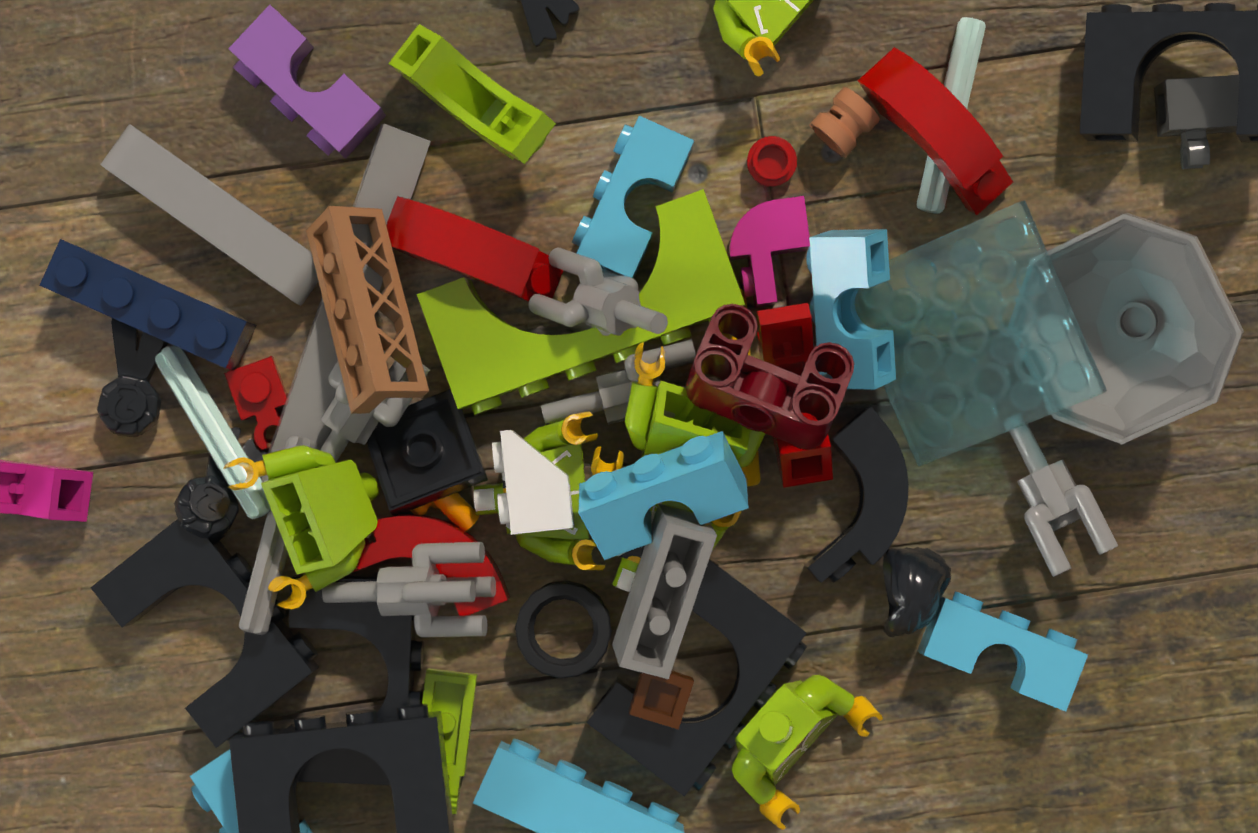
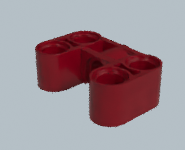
M727 304L718 308L710 320L686 382L685 389L688 399L700 409L708 410L736 421L747 429L763 432L788 442L797 448L813 449L821 445L837 416L854 371V361L849 351L836 343H821L813 348L801 375H797L748 355L757 331L756 318L749 309L737 304ZM722 334H730L737 338V340L728 339ZM819 372L827 373L830 376H832L833 379L825 378L824 376L820 375ZM705 374L714 375L721 381L710 380ZM802 413L811 414L818 421L809 420Z

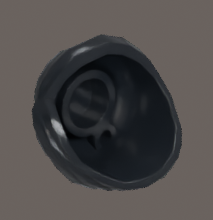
M889 548L883 555L884 581L889 604V614L884 625V632L889 637L912 634L916 630L928 626L935 618L939 609L940 599L951 582V568L939 554L928 548Z

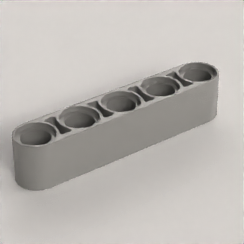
M131 124L127 126L100 164L298 305L302 306L319 282L311 251Z

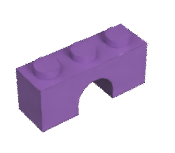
M271 5L228 48L239 59L233 68L255 88L261 82H264L276 94L270 102L291 122L299 115L313 129L306 136L327 156L336 150L346 159L386 116L381 107L345 74L327 90L308 92L301 89L297 80V71L302 60L314 48L307 38Z

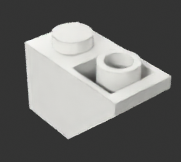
M513 430L500 431L501 442L492 443L495 473H505L506 493L498 494L500 524H510L511 535L574 528L569 475Z

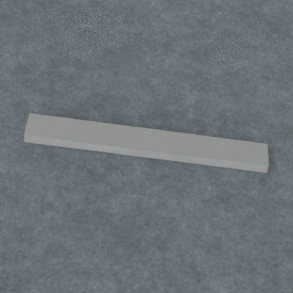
M381 124L353 207L382 209L385 223L387 224L397 196L411 200L431 141L387 124ZM351 224L354 235L370 248L373 241L369 225ZM366 264L363 268L365 280L379 291L383 279ZM322 297L268 453L283 450L286 440L290 436L308 438L315 442V449L320 450L331 433L332 429L326 426L321 419L336 396V389L330 385L328 377L338 358ZM267 475L260 477L263 482L268 480Z

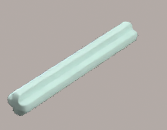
M962 17L957 24L944 86L967 109L986 25L981 20ZM927 156L916 205L918 209L925 212L941 213L945 208L950 184L929 156Z
M176 346L163 348L155 356L156 365L229 486L244 483L247 473L242 466L235 465L230 468H223L234 459L248 458L183 349ZM258 477L253 486L243 490H232L245 513L251 519L263 517L271 511L261 485L263 481L260 477Z

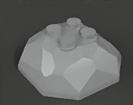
M1124 213L1031 259L1009 324V329L1053 419L1120 444H1124L1218 402L1244 333L1198 237L1129 213Z

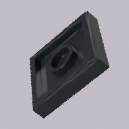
M451 389L408 405L399 422L393 427H386L378 422L367 440L387 505L393 516H398L488 480L463 409L457 408Z

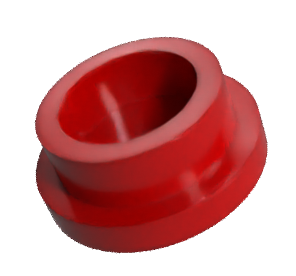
M776 136L759 139L752 145L747 156V168L751 177L759 184L767 187H776L786 183L793 176L797 166V156L792 145L785 139Z

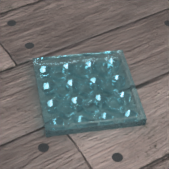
M1025 200L890 259V280L870 288H859L856 294L855 309L858 317L865 325L877 330H893L896 380L884 385V388L918 467L1107 391Z

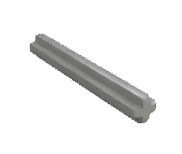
M290 436L286 440L284 449L299 445L315 448V442L302 436ZM269 511L266 517L239 622L241 630L257 635H264L268 632L278 591L272 592L268 590V586L274 578L282 576L288 555L272 511Z

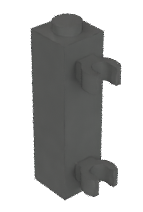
M1239 75L1166 79L1154 88L1157 137L1181 136L1180 161L1182 169L1203 168V165H1209L1210 148L1206 134L1237 132Z

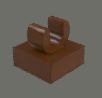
M671 671L669 679L641 672L630 704L629 715L679 730L694 684L693 677Z

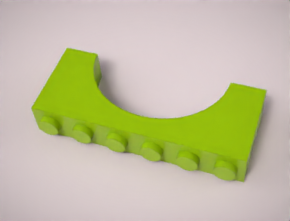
M704 189L655 206L660 225L659 252L650 278L639 293V301L641 306L666 315L668 325L665 331L660 334H655L639 327L627 329L621 336L611 333L605 336L595 327L562 335L526 332L508 324L493 313L480 298L472 280L466 277L417 294L457 408L467 409L471 407L474 415L502 406L500 399L502 395L519 390L521 398L539 393L550 388L547 379L566 373L568 381L583 377L597 371L594 362L612 355L616 364L624 362L628 356L635 354L637 346L642 342L645 344L661 338L663 346H667L692 336L689 327L706 321L710 323L715 311L723 305L737 304L746 307Z

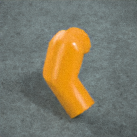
M458 492L410 510L413 514L422 516L425 515L430 506L439 509L464 532L471 528L480 516L476 515L475 509Z

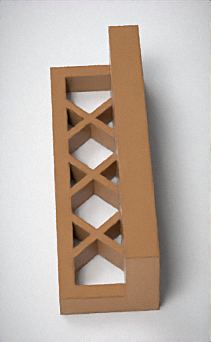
M328 206L306 230L351 414L370 413L386 398H422L429 392L383 211L378 208ZM351 224L369 225L373 241L370 248L354 235ZM366 264L382 277L385 287L382 293L365 280L363 268ZM377 310L394 322L396 335L393 339L377 327L374 316ZM390 356L406 369L409 382H391L386 363Z

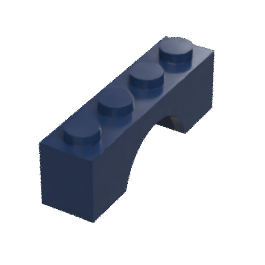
M62 239L59 240L39 285L231 370L238 368L257 326Z

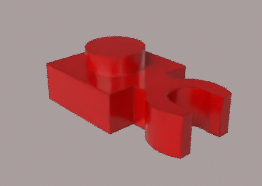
M273 356L224 373L240 419L244 421L256 417L258 424L254 430V439L261 450L269 449L266 431L271 426H278L280 416L277 408L285 405L288 396Z

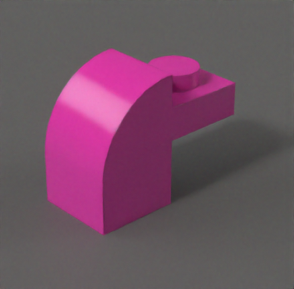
M804 196L770 200L753 207L740 219L732 233L728 246V257L730 261L748 259L749 267L740 268L744 298L753 296L754 308L772 306L777 303L771 256L807 251L810 246Z
M0 460V513L19 514L49 520L87 522L93 472Z

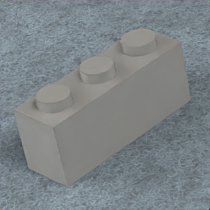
M658 504L652 522V543L644 547L612 643L619 667L665 679L670 677L717 537L711 523L700 525L694 513Z

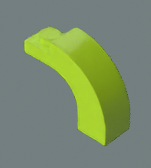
M420 24L388 63L439 107L512 160L515 158L525 164L532 154L536 153L543 146L546 136L556 125L544 112L504 89L467 60L443 37Z

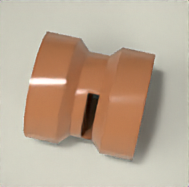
M843 87L833 98L831 109L828 112H820L810 123V127L830 149L841 157L846 158L857 146L856 139L861 133L870 132L880 121V118L863 98L851 89Z

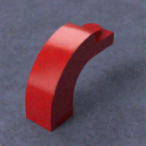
M894 47L857 80L880 115L906 132L928 154L941 170L965 208L976 216L1014 183L1000 162V159L1003 157L1002 153L979 122L935 76L904 52Z
M397 196L386 224L392 249L420 261L475 279L526 302H529L530 298L535 294L553 298L563 270L551 266L549 255L539 251L540 249L469 219L407 198Z
M808 303L757 311L759 327L757 337L760 360L801 375L809 354L814 348L812 317ZM802 413L807 419L818 421L813 415ZM828 434L823 443L813 449L797 448L788 442L773 437L783 488L833 480L832 453Z
M415 514L378 519L377 528L373 531L376 542L370 544L368 538H365V547L353 572L390 558H412L413 548L421 543L478 541L456 525L439 518ZM486 549L485 558L482 563L436 564L439 574H444L446 578L494 576L496 580V594L494 597H475L474 602H454L459 616L471 615L505 602L510 598L503 576Z

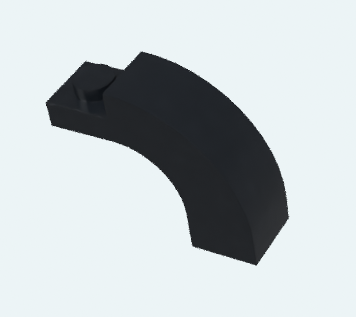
M871 406L863 409L829 438L830 443L846 460L856 476L859 487V503L856 514L849 526L804 565L820 583L828 577L834 583L848 573L856 565V562L851 557L857 552L868 564L874 565L892 545L904 520L909 490L904 456L892 431Z

